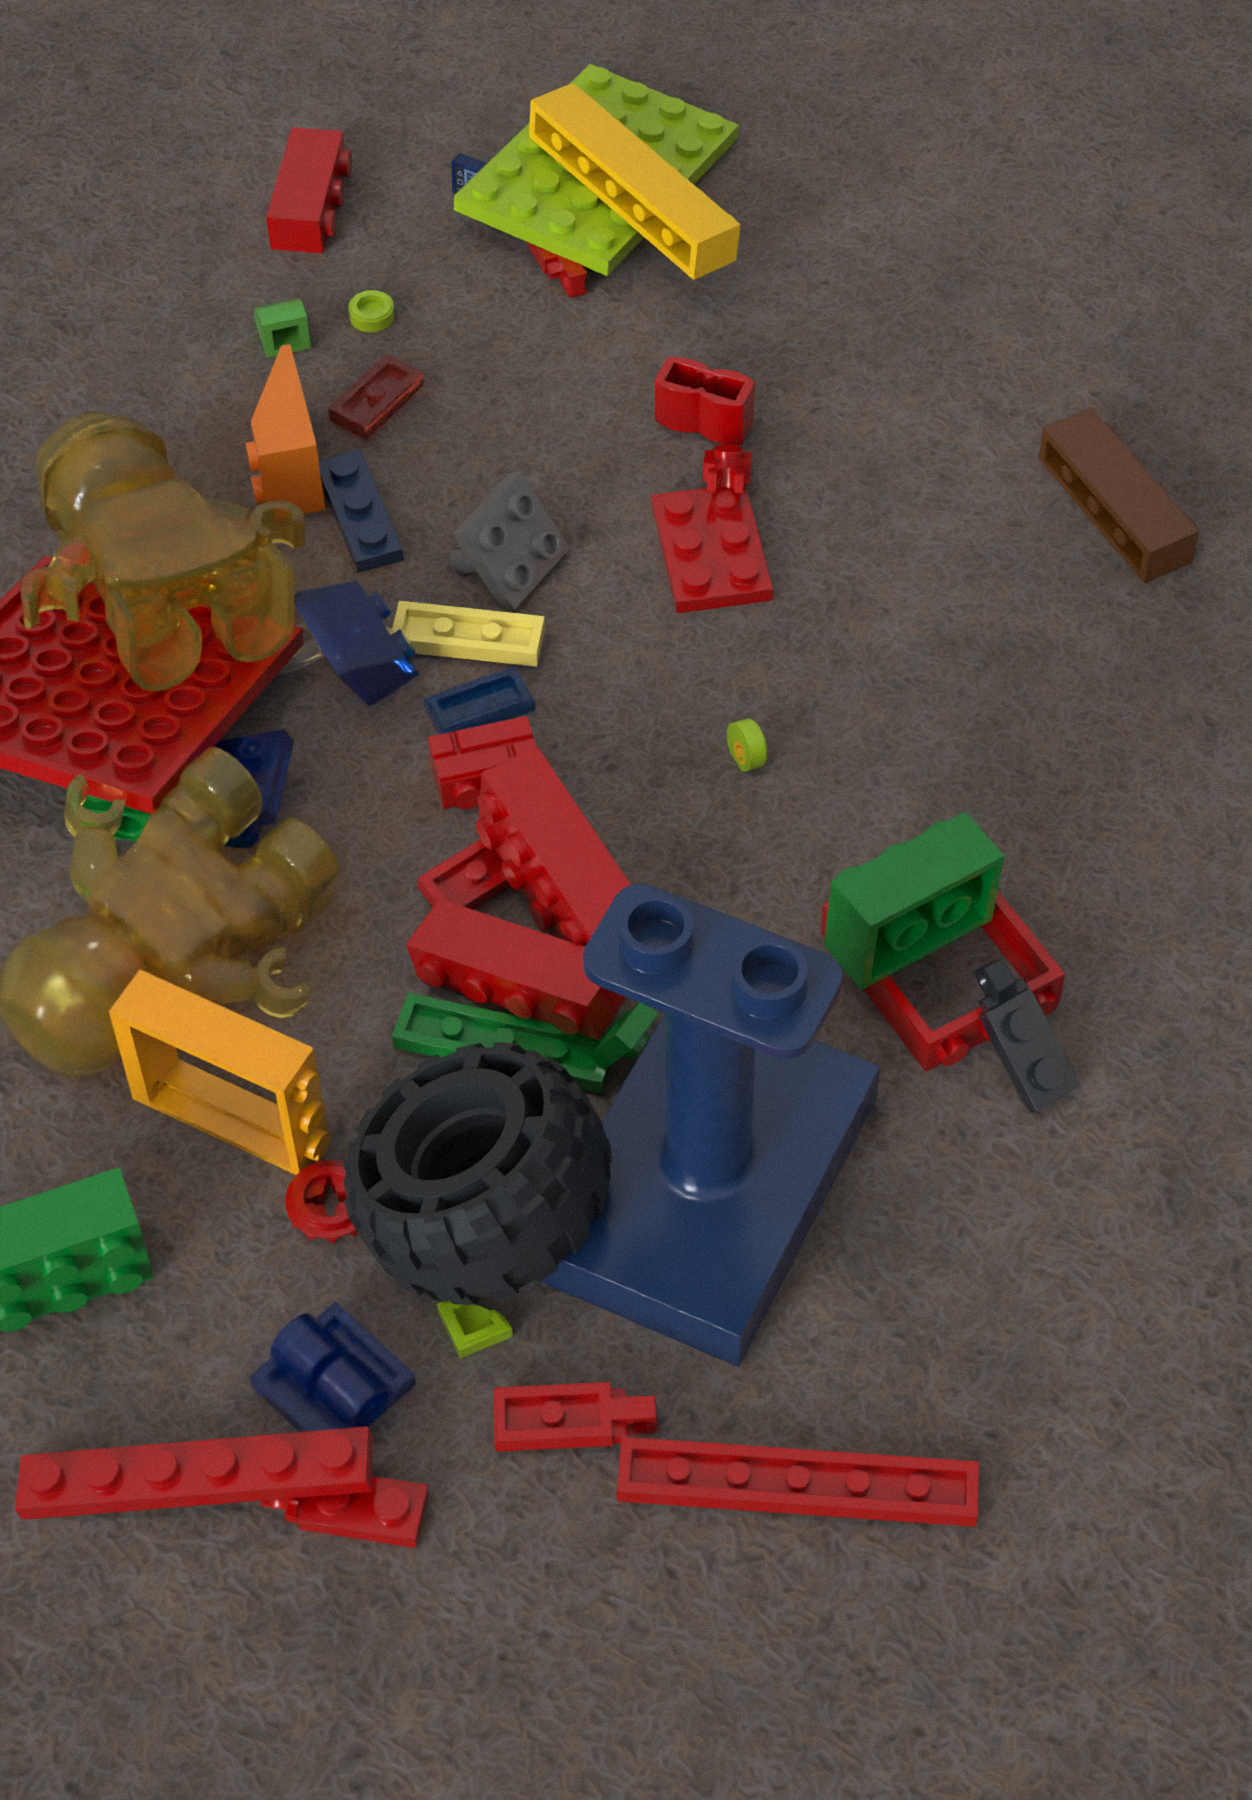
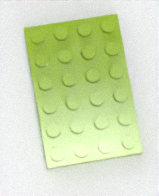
M589 64L571 82L592 97L640 140L648 144L653 151L671 166L675 167L692 184H695L738 138L739 124L724 119L718 114L709 113L687 104L679 98L670 97L648 88L642 83L616 75L605 68ZM529 123L454 195V211L577 262L605 276H608L644 238L529 137Z

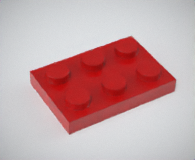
M744 484L743 493H734V489L730 487L716 488V492H707L706 487L651 495V508L677 614L773 600V587L746 484Z

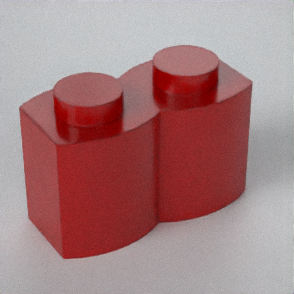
M668 357L655 378V420L660 425L674 431L685 433L699 432L702 436L713 442L742 445L754 423L755 382L748 376L736 371L725 369L710 370L704 364L692 359Z

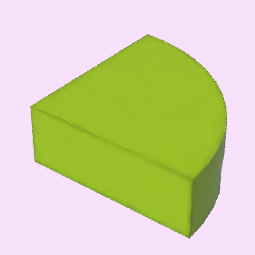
M449 1300L437 1303L438 1314L460 1359L513 1337L512 1328L508 1321L494 1309L489 1310L475 1304H453Z

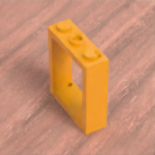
M139 969L109 1010L132 1098L295 1175L309 1166L312 1160L319 1162L329 1147L331 1134L328 1131L325 1114L326 1105L323 1102L320 1086L321 1077L317 1069L314 1048ZM176 1048L274 1092L277 1104L180 1060Z

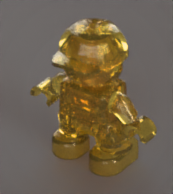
M84 411L75 415L45 439L38 450L36 458L38 498L49 527L57 533L61 543L56 548L48 567L37 568L28 572L22 578L20 587L25 627L31 629L39 624V613L51 609H64L67 611V620L78 622L80 616L78 594L92 581L105 603L106 621L116 637L117 652L121 664L132 680L142 689L150 691L167 690L182 683L193 673L200 661L202 639L200 627L187 610L201 605L211 609V623L214 633L228 653L236 660L244 662L260 661L276 653L285 645L292 634L295 621L294 568L274 543H284L293 549L305 547L303 511L298 506L285 501L265 502L258 505L252 512L251 509L219 498L204 499L187 479L175 477L176 473L173 467L167 463L164 441L152 429L135 419L118 414Z
M209 747L185 768L180 775L179 784L163 797L159 808L154 810L147 821L138 841L118 860L114 834L121 826L125 800L113 799L112 806L106 812H91L82 806L87 799L89 785L83 775L76 776L68 785L64 820L67 829L75 836L69 876L76 892L88 904L86 917L70 916L54 923L48 929L43 928L35 936L32 934L26 935L1 967L0 1019L22 1049L41 1065L71 1079L93 1076L112 1066L121 1059V1054L109 1010L139 969L216 1004L248 1002L250 995H253L258 1007L270 1016L285 1018L294 1016L302 1011L310 998L313 987L301 982L294 988H281L274 984L270 978L271 975L282 972L286 959L285 947L273 949L266 953L259 961L257 968H251L249 960L237 959L236 957L275 944L281 923L275 906L278 907L283 919L280 936L298 932L331 902L340 872L336 857L327 843L305 823L295 818H285L259 842L253 857L236 866L221 850L229 838L238 836L260 816L263 805L262 795L250 773L238 760L217 747Z

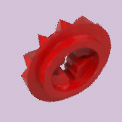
M323 1160L305 1167L296 1174L287 1188L285 1207L293 1229L298 1228L305 1233L310 1241L314 1238L329 1240L334 1245L339 1237L348 1234L356 1237L358 1233L348 1217L344 1202L347 1198L344 1187L346 1171L343 1166L344 1161ZM328 1186H332L333 1194H336L337 1200L341 1202L337 1204L334 1216H328L324 1206L317 1205L325 1202Z

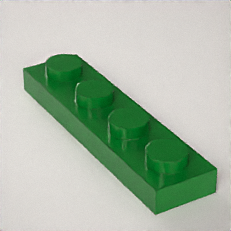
M409 992L392 1035L393 1048L432 1057L435 1055L443 1057L456 1052L458 1047L481 1043L485 1048L493 1047L498 1042L517 1044L524 1050L538 1052L547 1060L550 1058L555 1060L568 1071L581 1089L603 1094L611 1066L604 1069L590 1056V1053L603 1038V1034L598 1040L578 1033L570 1035L547 1022L524 1019L511 1014Z

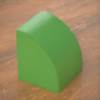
M300 298L254 308L255 323L267 358L277 356L280 347L283 345L291 344L292 352L311 348L307 315Z

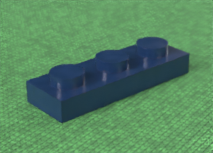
M361 450L319 460L323 490L357 573L403 561V549Z

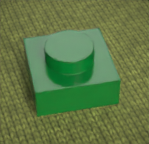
M638 1002L614 1022L590 1053V1056L604 1069H607L622 1056L631 1061L647 1044L650 1036L645 1031L657 1017L658 1013L652 1007Z

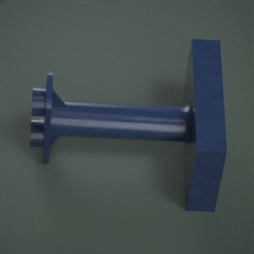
M643 883L632 884L623 888L615 896L585 946L583 952L584 973L596 985L662 1011L664 1014L602 1120L603 1130L610 1142L612 1162L610 1163L611 1179L606 1190L609 1197L603 1214L599 1219H593L588 1228L591 1235L575 1254L570 1252L557 1264L559 1269L541 1282L739 1368L877 1100L880 1066L815 1041L842 986L843 974L841 966L835 958L653 885Z

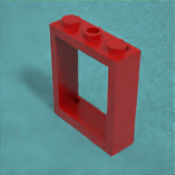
M998 891L992 921L981 927L1023 978L1028 989L1031 988L1046 1017L1056 1009L1060 1002L1065 973ZM829 902L823 904L821 934L823 937H825ZM890 976L863 989L925 1072L940 1064L951 1066L965 1057L969 1049L986 1040L992 1043L978 1017L982 1013L980 1007L931 1031Z

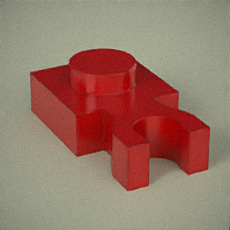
M730 444L717 445L714 447V450H705L703 482H707V492H716V488L730 487L734 489V493H743L744 484H750L753 452H743L742 447Z

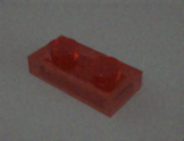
M386 353L328 407L330 421L367 440L424 386L423 372Z

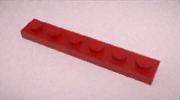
M367 1426L21 1455L15 1511L21 1519H39L371 1492L373 1435Z
M622 1437L617 1502L976 1527L978 1519L979 1461Z

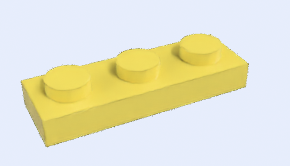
M399 601L390 635L391 651L537 667L545 633V616Z

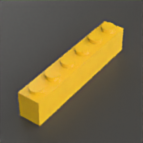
M568 84L531 100L529 137L689 277L695 280L736 261L741 224L576 84Z

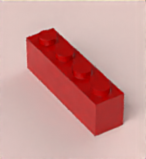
M442 899L436 902L406 943L415 973L425 984L434 988L442 986L454 990L477 1003L488 1002L509 1009L520 1018L529 1019L532 1017L547 1022L570 1035L578 1033L598 1040L627 998L602 988L588 979L583 967L585 946L575 945L573 942Z

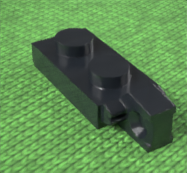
M1002 958L990 961L972 971L985 995V998L978 1001L982 1011L978 1017L1029 1112H1036L1080 1087L1081 1084L1031 988L1028 989L1023 978L1015 980Z

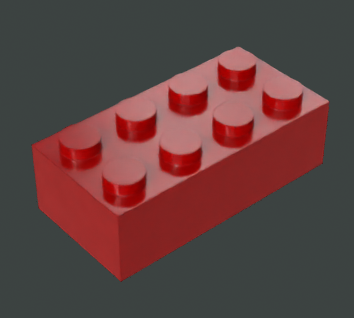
M535 746L482 772L480 795L477 797L479 818L475 822V827L484 846L489 850L495 848L503 860L502 869L511 887L516 891L522 889L530 902L529 910L538 928L542 932L549 930L552 936L573 942L575 945L586 946L615 896L623 888L631 884L538 746Z

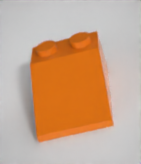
M291 344L283 345L280 347L251 419L254 441L245 443L250 471H259V475L250 476L255 503H265L269 520L325 510L317 445Z

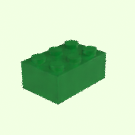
M966 812L948 821L940 820L935 822L923 834L904 844L895 843L889 846L877 858L859 867H848L832 880L824 937L825 948L859 989H865L992 921L1005 855Z
M120 1167L0 1207L1 1331L12 1332L22 1329L32 1319L55 1311L60 1313L75 1311L84 1306L88 1300L111 1292L115 1294L128 1293L138 1288L143 1281L154 1278L140 1226Z

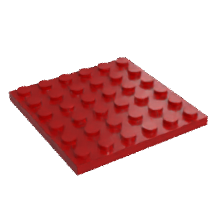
M44 556L0 599V768L154 815L304 645L303 628Z

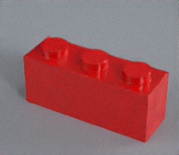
M291 127L266 215L270 249L323 254L327 237L335 236L337 224L335 206L342 207L345 193L343 176L350 177L352 171V151L345 150L343 131Z

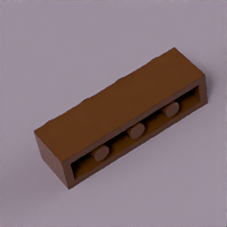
M1090 407L1043 427L1039 460L1144 584L1193 562L1199 536L1194 520L1178 508L1170 498L1167 489L1151 477L1143 467L1140 458L1125 447L1109 423L1104 422Z

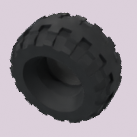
M498 1042L490 1048H485L481 1043L456 1048V1052L443 1057L435 1055L418 1064L417 1070L402 1080L397 1078L382 1092L383 1098L373 1109L368 1108L355 1129L358 1134L356 1142H351L347 1147L343 1165L346 1171L344 1187L347 1194L344 1202L349 1219L369 1251L389 1275H393L403 1288L418 1295L423 1294L433 1300H449L453 1304L474 1305L479 1303L480 1298L492 1296L497 1301L520 1293V1287L536 1279L538 1282H541L559 1269L557 1264L570 1252L575 1254L591 1235L588 1229L593 1219H599L602 1216L609 1196L606 1190L611 1179L610 1163L612 1162L610 1142L603 1130L604 1126L585 1093L562 1065L552 1058L547 1060L536 1051L524 1050L517 1044Z

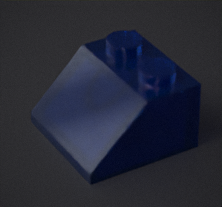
M358 581L299 591L291 596L292 601L337 676L368 706L376 704L419 675L410 659L417 652L401 629L394 633L387 619L392 617L393 613L377 590L369 594Z

